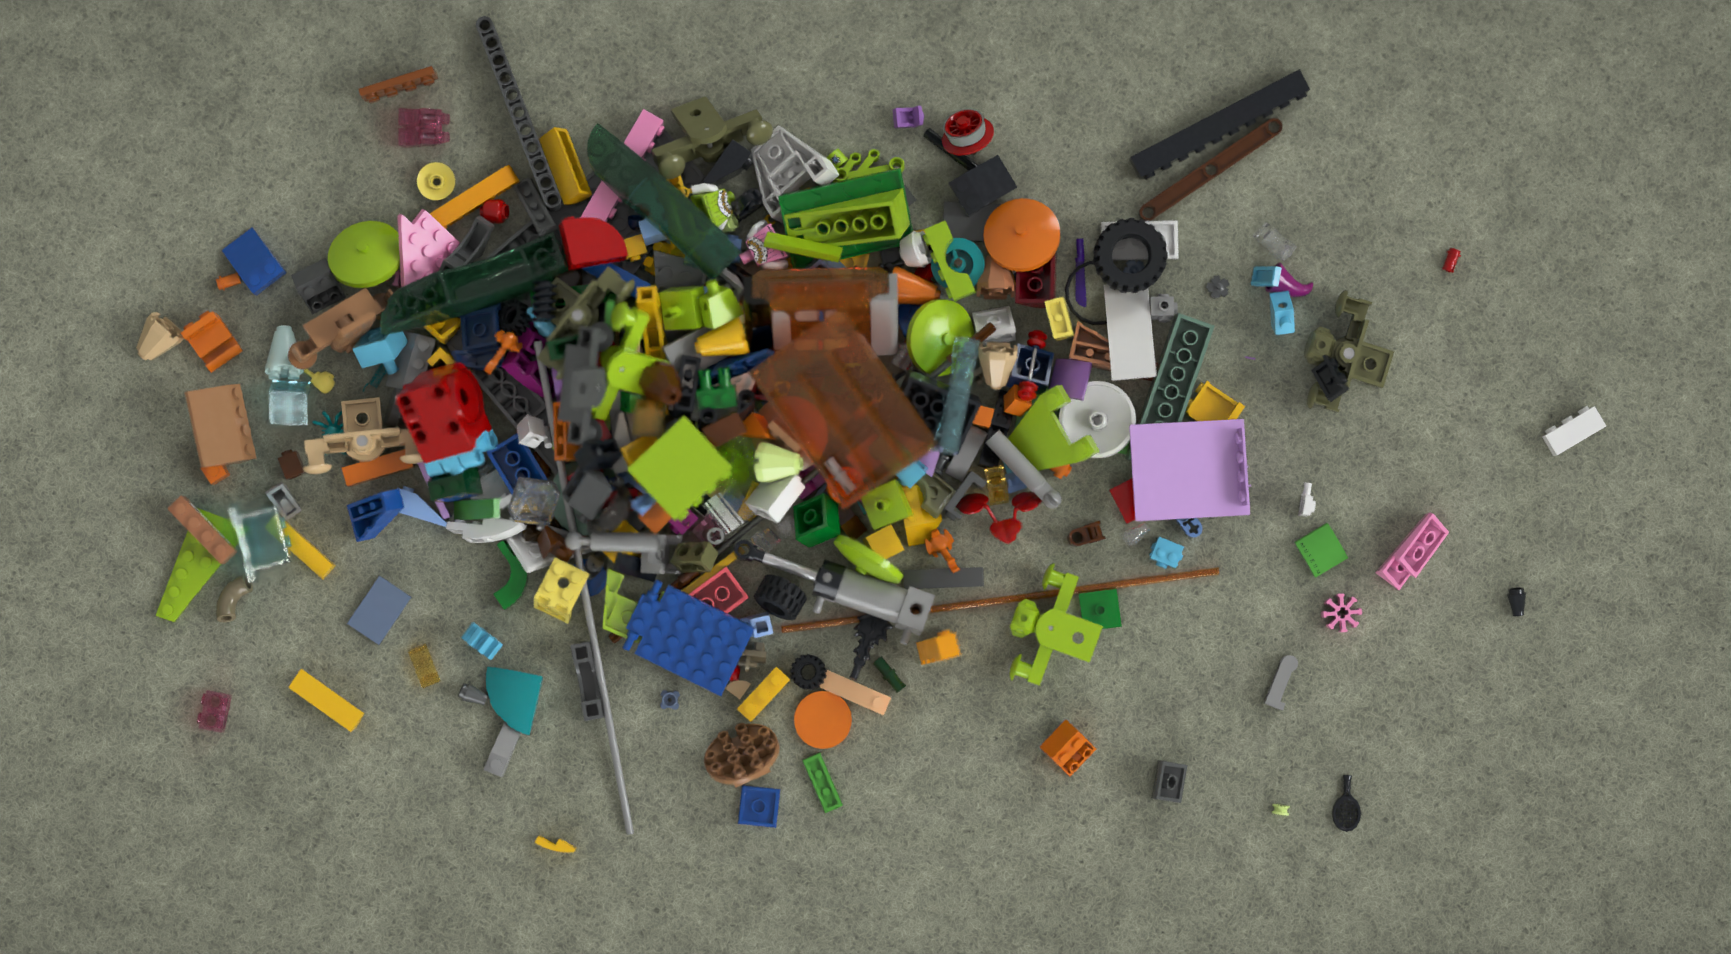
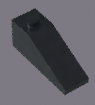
M682 355L679 370L682 394L679 401L673 405V417L682 418L685 416L687 419L692 417L699 376L698 370H700L701 358Z

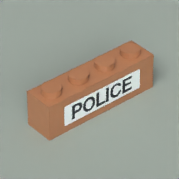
M181 495L167 508L220 564H226L238 552L186 496Z

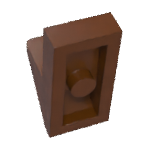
M838 504L840 527L849 538L856 540L867 529L847 504Z
M547 525L537 538L543 559L551 553L559 560L567 563L576 551L569 549L565 544V539Z

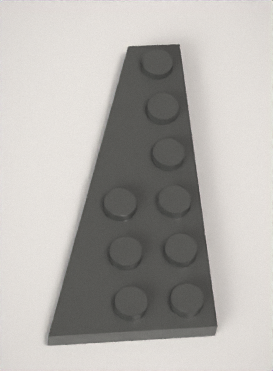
M654 250L655 286L657 287L658 294L671 287L704 286L710 265ZM664 328L667 343L669 344L690 333L692 329L665 330Z

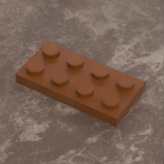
M429 66L358 90L365 102L375 103L380 101V97L386 95L388 98L394 97L402 90L409 92L417 89L416 86L421 84L424 86L432 85L435 83L434 80L438 79L434 68Z

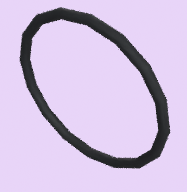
M1088 261L1077 266L1069 275L1065 286V299L1071 313L1080 321L1091 325H1106L1107 320L1091 321L1081 317L1074 310L1069 300L1071 280L1080 269L1094 264L1093 261Z

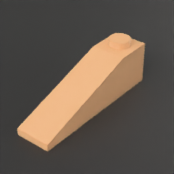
M829 670L825 672L827 676L823 680L824 683L819 685L820 688L884 715L891 697Z

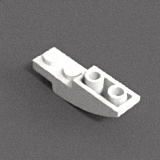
M502 517L483 519V523L472 521V524L466 523L464 520L455 519V522L447 521L446 529L455 534H463L462 538L470 543H487L514 536L525 530L526 525L521 523L520 519L509 517L508 520Z

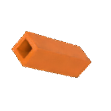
M405 449L379 456L369 462H359L342 467V472L346 485L351 487L415 468V464L404 463L400 460L401 456L406 455Z

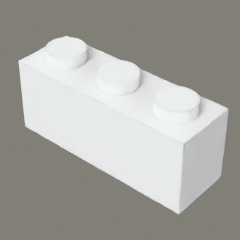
M1586 406L1578 411V416L1574 418L1569 416L1562 420L1563 424L1556 428L1554 425L1545 430L1546 434L1542 438L1553 456L1559 455L1606 427L1595 406L1591 408Z

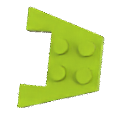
M608 568L603 629L627 639L629 630L626 629V626L638 602L617 593L625 574ZM665 591L661 592L658 599L659 601H661ZM639 635L638 639L634 640V642L639 643L642 636Z

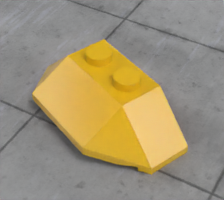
M916 483L911 488L902 485L913 513L912 516L903 519L908 546L925 544V539L929 541L931 538V531L937 529L942 522V515L940 514L935 519L921 507L923 494Z

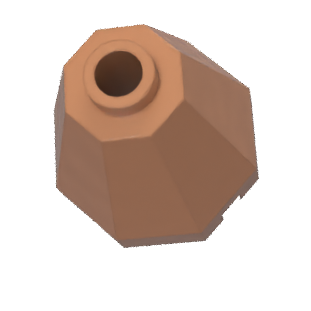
M986 256L984 272L977 282L976 296L980 297V294H982L983 299L1005 300L1007 295L1010 294L1011 298L1015 297V282L1011 270L999 266L990 256Z

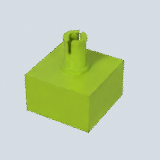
M704 286L671 287L659 292L665 330L698 329L704 326L699 297L705 294Z
M898 480L890 481L859 494L873 530L881 529L913 515L902 485Z

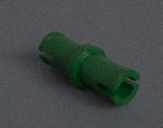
M883 656L873 662V665L884 676V681L887 680L896 693L906 687L895 673L896 670L888 665Z

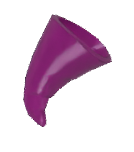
M1279 262L1275 265L1282 268L1278 287H1265L1266 292L1289 291L1290 297H1302L1312 291L1313 282L1307 285L1301 284Z

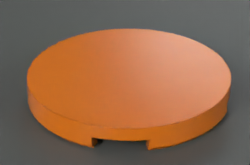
M817 691L807 695L798 704L794 715V725L799 737L806 744L819 749L831 748L841 743L848 735L852 724L851 711L847 703L840 696L829 691Z

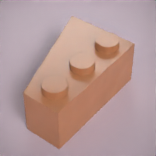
M1077 321L1069 359L1091 362L1093 368L1111 371L1109 341L1098 334V332L1089 329Z

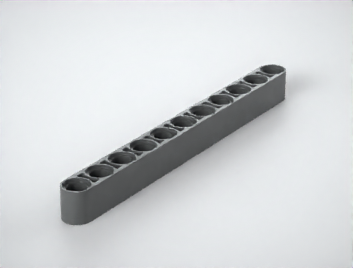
M482 16L476 21V28L541 196L550 211H558L561 209L563 201L502 43L491 18ZM484 23L490 24V28L485 31L481 30V26ZM490 41H497V45L495 47H488V43ZM497 58L504 59L501 65L494 64ZM509 75L510 80L508 82H501L503 76ZM510 93H517L516 99H508ZM523 110L524 114L518 118L514 116L515 112ZM525 127L531 128L530 133L527 135L521 134L522 129ZM537 145L538 148L535 152L531 153L528 151L529 146ZM538 162L545 164L541 170H536L535 165ZM548 179L551 181L549 187H542L544 180ZM556 197L558 202L555 205L548 204L550 198Z

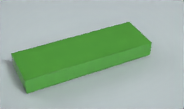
M817 753L802 760L824 812L827 813L843 806L821 754Z

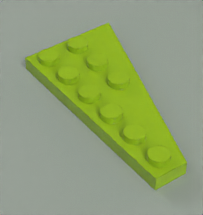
M197 508L234 547L239 544L240 540L251 529V527ZM187 531L156 616L171 622H175L193 598L221 566L214 556L189 531Z

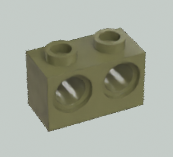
M707 541L678 543L671 563L681 573L711 572L718 552Z

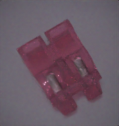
M399 108V126L404 127L399 128V146L413 148L436 146L449 142L450 134L449 132H442V125H449L450 115L442 113L441 109Z

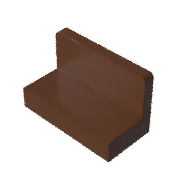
M736 411L702 429L708 442L714 448L747 432L744 421L741 420Z

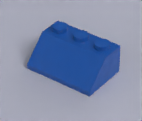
M518 433L495 446L497 447L496 449L486 452L516 502L533 494L549 482L529 447L519 443Z

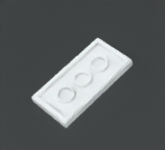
M1145 221V223L1155 226L1154 229L1162 234V239L1167 245V259H1178V221ZM1101 222V233L1111 223L1115 222ZM1126 238L1115 245L1112 259L1148 260V251L1139 240Z

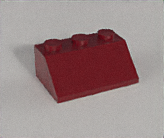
M1057 251L1046 264L1037 269L1025 272L1016 271L1015 304L1033 308H1046L1045 301L1056 299Z

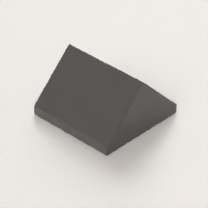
M1158 760L1151 798L1181 803L1188 765Z

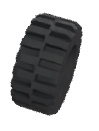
M1128 218L1127 220H1117V222L1111 223L1102 231L1094 247L1093 263L1096 267L1097 275H1100L1104 284L1107 283L1111 286V289L1120 290L1121 293H1137L1138 291L1148 289L1159 279L1167 264L1168 252H1166V242L1163 241L1160 231L1157 232L1154 229L1155 226L1145 223V220ZM1126 238H1134L1145 245L1148 251V261L1141 271L1125 273L1115 266L1112 252L1119 241Z

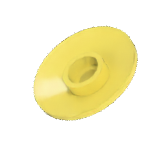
M439 162L429 163L420 170L417 177V186L424 197L435 201L443 200L454 190L455 176L447 165ZM435 179L440 180V184L438 186H435L433 184Z

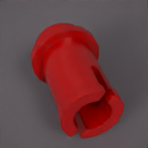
M1450 248L1446 252L1448 254L1442 270L1453 273L1458 258H1461V251Z

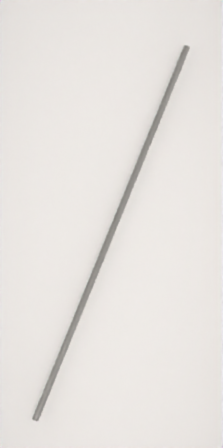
M541 341L534 342L536 357L543 350ZM537 359L554 447L553 400L546 365ZM556 461L563 492L568 484L564 461ZM563 496L569 532H577L573 507L567 503ZM580 548L574 552L576 568L585 571ZM586 581L581 591L626 834L630 835L634 834Z

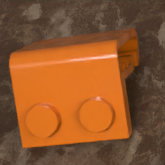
M206 311L199 316L200 320L195 323L190 322L184 326V331L181 332V335L185 340L189 341L195 352L206 364L207 369L212 373L243 352V350L220 316L213 311Z

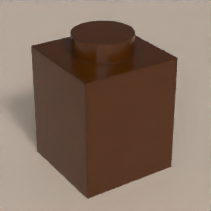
M290 449L281 453L282 456L278 458L286 480H291L306 473L303 470L304 465L297 451Z

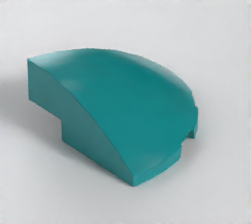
M487 667L486 690L494 711L509 727L530 736L543 676L509 669Z

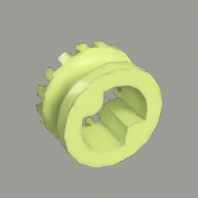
M1272 805L1274 807L1272 814L1289 816L1287 810L1290 806Z

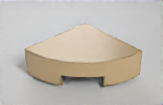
M742 680L733 681L725 689L738 699H741L751 683Z

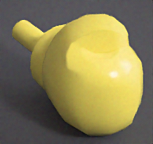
M309 369L304 370L307 375L312 377L311 383L322 393H329L334 387V375L330 372L324 371L321 373L318 371L314 374Z

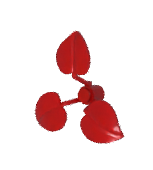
M1030 491L1017 494L1011 500L1012 506L1015 507L1013 518L1003 519L1002 521H997L986 504L989 501L988 497L981 493L964 496L955 507L964 514H975L985 508L994 521L989 527L991 534L1010 545L1022 528L1021 521L1016 519L1017 511H1031L1042 500L1034 492Z

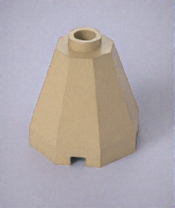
M158 312L151 313L146 319L136 347L138 355L144 360H154L180 344L184 339L180 335L181 329L167 317L159 318L161 314Z
M993 341L987 342V346L984 347L983 343L979 344L978 356L986 385H989L991 389L998 390L1006 386L1017 359L1018 346L1014 345V348H1011L1010 343Z

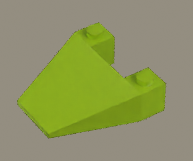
M1056 385L1041 394L1008 437V440L1038 471L1083 462L1100 452L1091 435H1086L1071 443L1056 417L1055 411L1072 402L1062 385Z

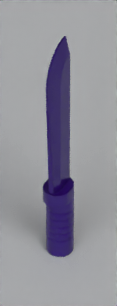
M1083 238L1076 239V267L1085 261ZM1085 267L1076 273L1075 298L1082 307H1087Z

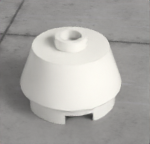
M912 231L900 240L899 253L901 259L904 260L908 267L925 268L932 260L930 254L932 250H929L923 238V235H925L924 231Z

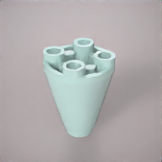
M278 326L274 332L265 365V372L271 380H278L280 377L298 380L299 375L304 372V369L294 367L288 359L289 348L296 343L291 326Z

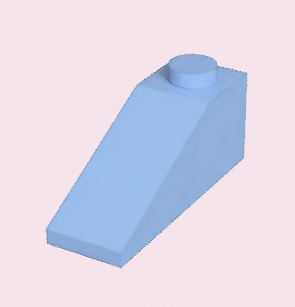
M403 486V489L397 488L400 490L404 508L399 513L447 527V522L418 494L413 493V488Z

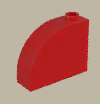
M570 216L564 218L559 225L569 270L625 261L628 257L626 244L620 233L612 225L601 219L592 217L575 218Z

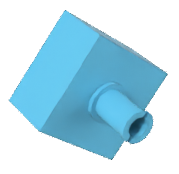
M399 322L369 330L352 349L362 368L383 363L387 374L391 375L399 370L394 360L408 343V340Z

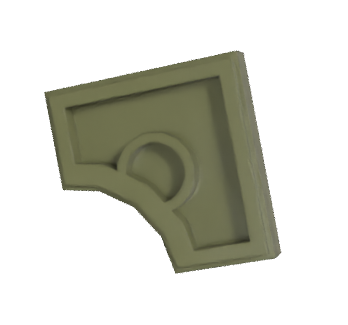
M925 473L916 482L923 494L921 507L936 519L956 490L935 473L933 477Z

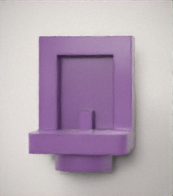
M921 106L892 109L894 128H915L923 125L924 113Z

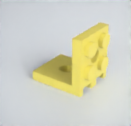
M554 557L534 597V608L569 624L572 617V609L589 577V573ZM560 579H567L569 582L568 587H559L558 581Z

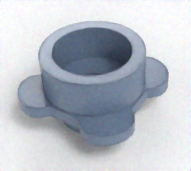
M663 690L661 692L662 702L660 707L662 709H678L679 692Z

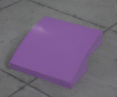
M1056 359L1049 390L1056 385H1062L1070 399L1084 401L1092 363L1079 360Z

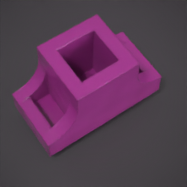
M533 321L528 323L530 327L525 328L527 330L525 333L522 332L521 336L517 335L518 343L521 342L523 344L521 351L527 358L533 355L536 356L534 342L541 341L544 348L548 341L537 332L538 330L534 327Z
M690 509L688 510L689 514L682 521L679 519L675 521L673 518L669 520L671 523L669 528L677 535L679 533L683 535L699 519Z

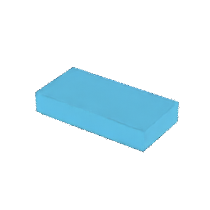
M1277 266L1254 267L1251 285L1256 287H1278L1282 268Z

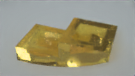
M426 643L408 650L422 688L441 681Z

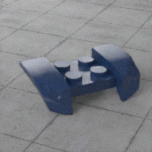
M500 292L452 301L448 314L460 318L463 351L453 350L451 353L455 362L464 364L468 370H484L489 361L495 356V353H497V350H499V347H501V342L496 341V337H494L500 331L498 311H501ZM505 353L498 362L497 367H502V364L505 360Z

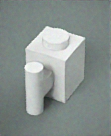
M526 415L518 423L517 433L520 444L535 449L543 441L545 448L552 447L550 427L544 426L542 419Z

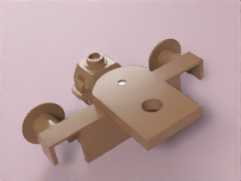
M364 288L303 325L310 338L307 341L296 342L289 348L288 359L290 363L298 369L310 368L316 362L317 353L329 345L339 353L346 351L349 354L353 352L352 348L359 341V338L370 330L375 319L387 321L396 314L398 299L391 289L387 293H379L372 297L367 288Z

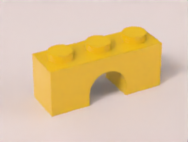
M776 666L737 710L752 722L791 679Z

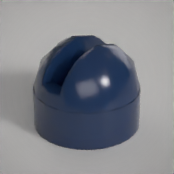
M628 216V226L632 230H635V227L639 230L638 221H642L643 216Z

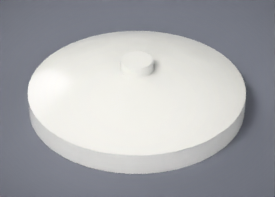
M1088 382L1084 401L1070 399L1072 402L1060 408L1059 422L1071 443L1086 435L1092 436L1100 452L1090 458H1105L1121 451L1130 441L1129 425H1136V413L1132 401L1122 389L1108 382Z

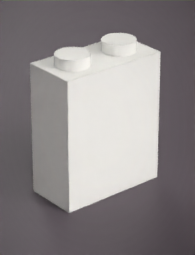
M797 474L771 483L761 482L746 500L745 504L756 515L778 523L806 487L801 483L802 479Z

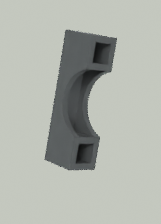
M585 642L571 645L573 662L580 687L584 721L604 718L591 643Z

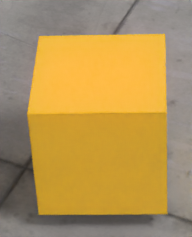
M891 524L862 539L867 548L884 559H888L904 550Z

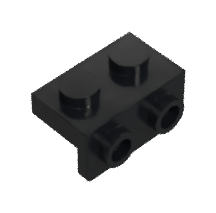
M1325 354L1322 356L1324 361L1311 371L1326 398L1332 402L1349 390L1346 383L1348 379L1343 372L1339 371L1338 367L1340 365L1337 360Z

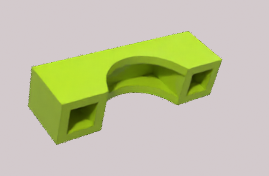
M942 221L924 229L926 234L923 235L926 245H931L933 252L930 254L934 264L938 262L940 266L938 274L941 280H945L948 285L945 290L949 299L953 298L956 302L975 294L976 291L968 273H958L947 264L946 251L954 241L947 222Z

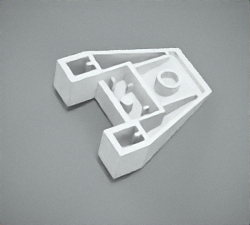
M779 125L773 130L771 138L766 143L754 146L751 149L760 192L763 195V205L771 218L783 223L778 199L780 195L797 191L810 178L820 185H826L839 176V173L829 159Z

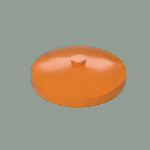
M1021 198L1001 204L990 214L984 226L983 237L986 250L995 263L1011 271L1025 272L1043 266L1054 256L1060 244L1061 233L1059 222L1049 207L1036 200Z

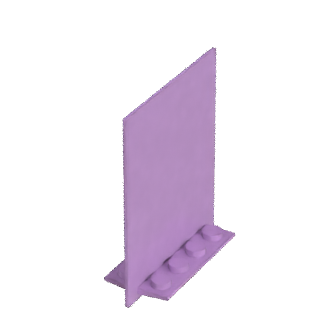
M1244 419L1129 425L1135 521L1250 515L1249 487L1251 485H1248Z

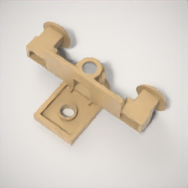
M380 397L341 401L344 433L324 435V438L304 440L309 466L304 467L303 470L309 474H322L332 468V465L325 464L324 454L346 452L357 461L369 462L378 458L385 448L405 446L406 455L400 457L402 462L408 464L423 462L408 429L400 430L399 427L383 429ZM360 414H366L368 420L366 423L361 424L357 421V417Z

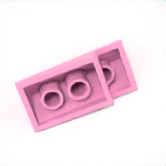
M1433 513L1425 514L1375 573L1400 590L1410 575L1415 578L1418 576L1449 531Z

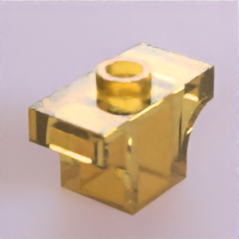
M1003 465L984 468L990 506L1009 503Z

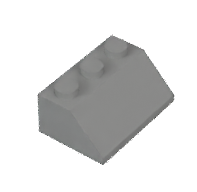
M403 331L408 343L394 361L399 370L394 374L388 375L386 386L402 390L403 385L411 383L421 372L430 370L431 365L427 360L435 353L438 340Z

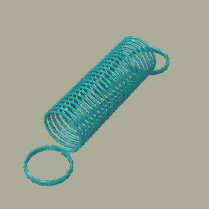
M380 365L378 367L379 370L370 380V385H372L376 381L375 378L378 375L377 373H380L382 367L384 368L383 365Z

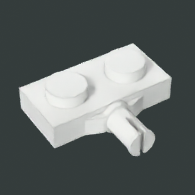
M1304 482L1298 516H1310L1315 510L1316 501H1313V496L1310 495L1312 483Z

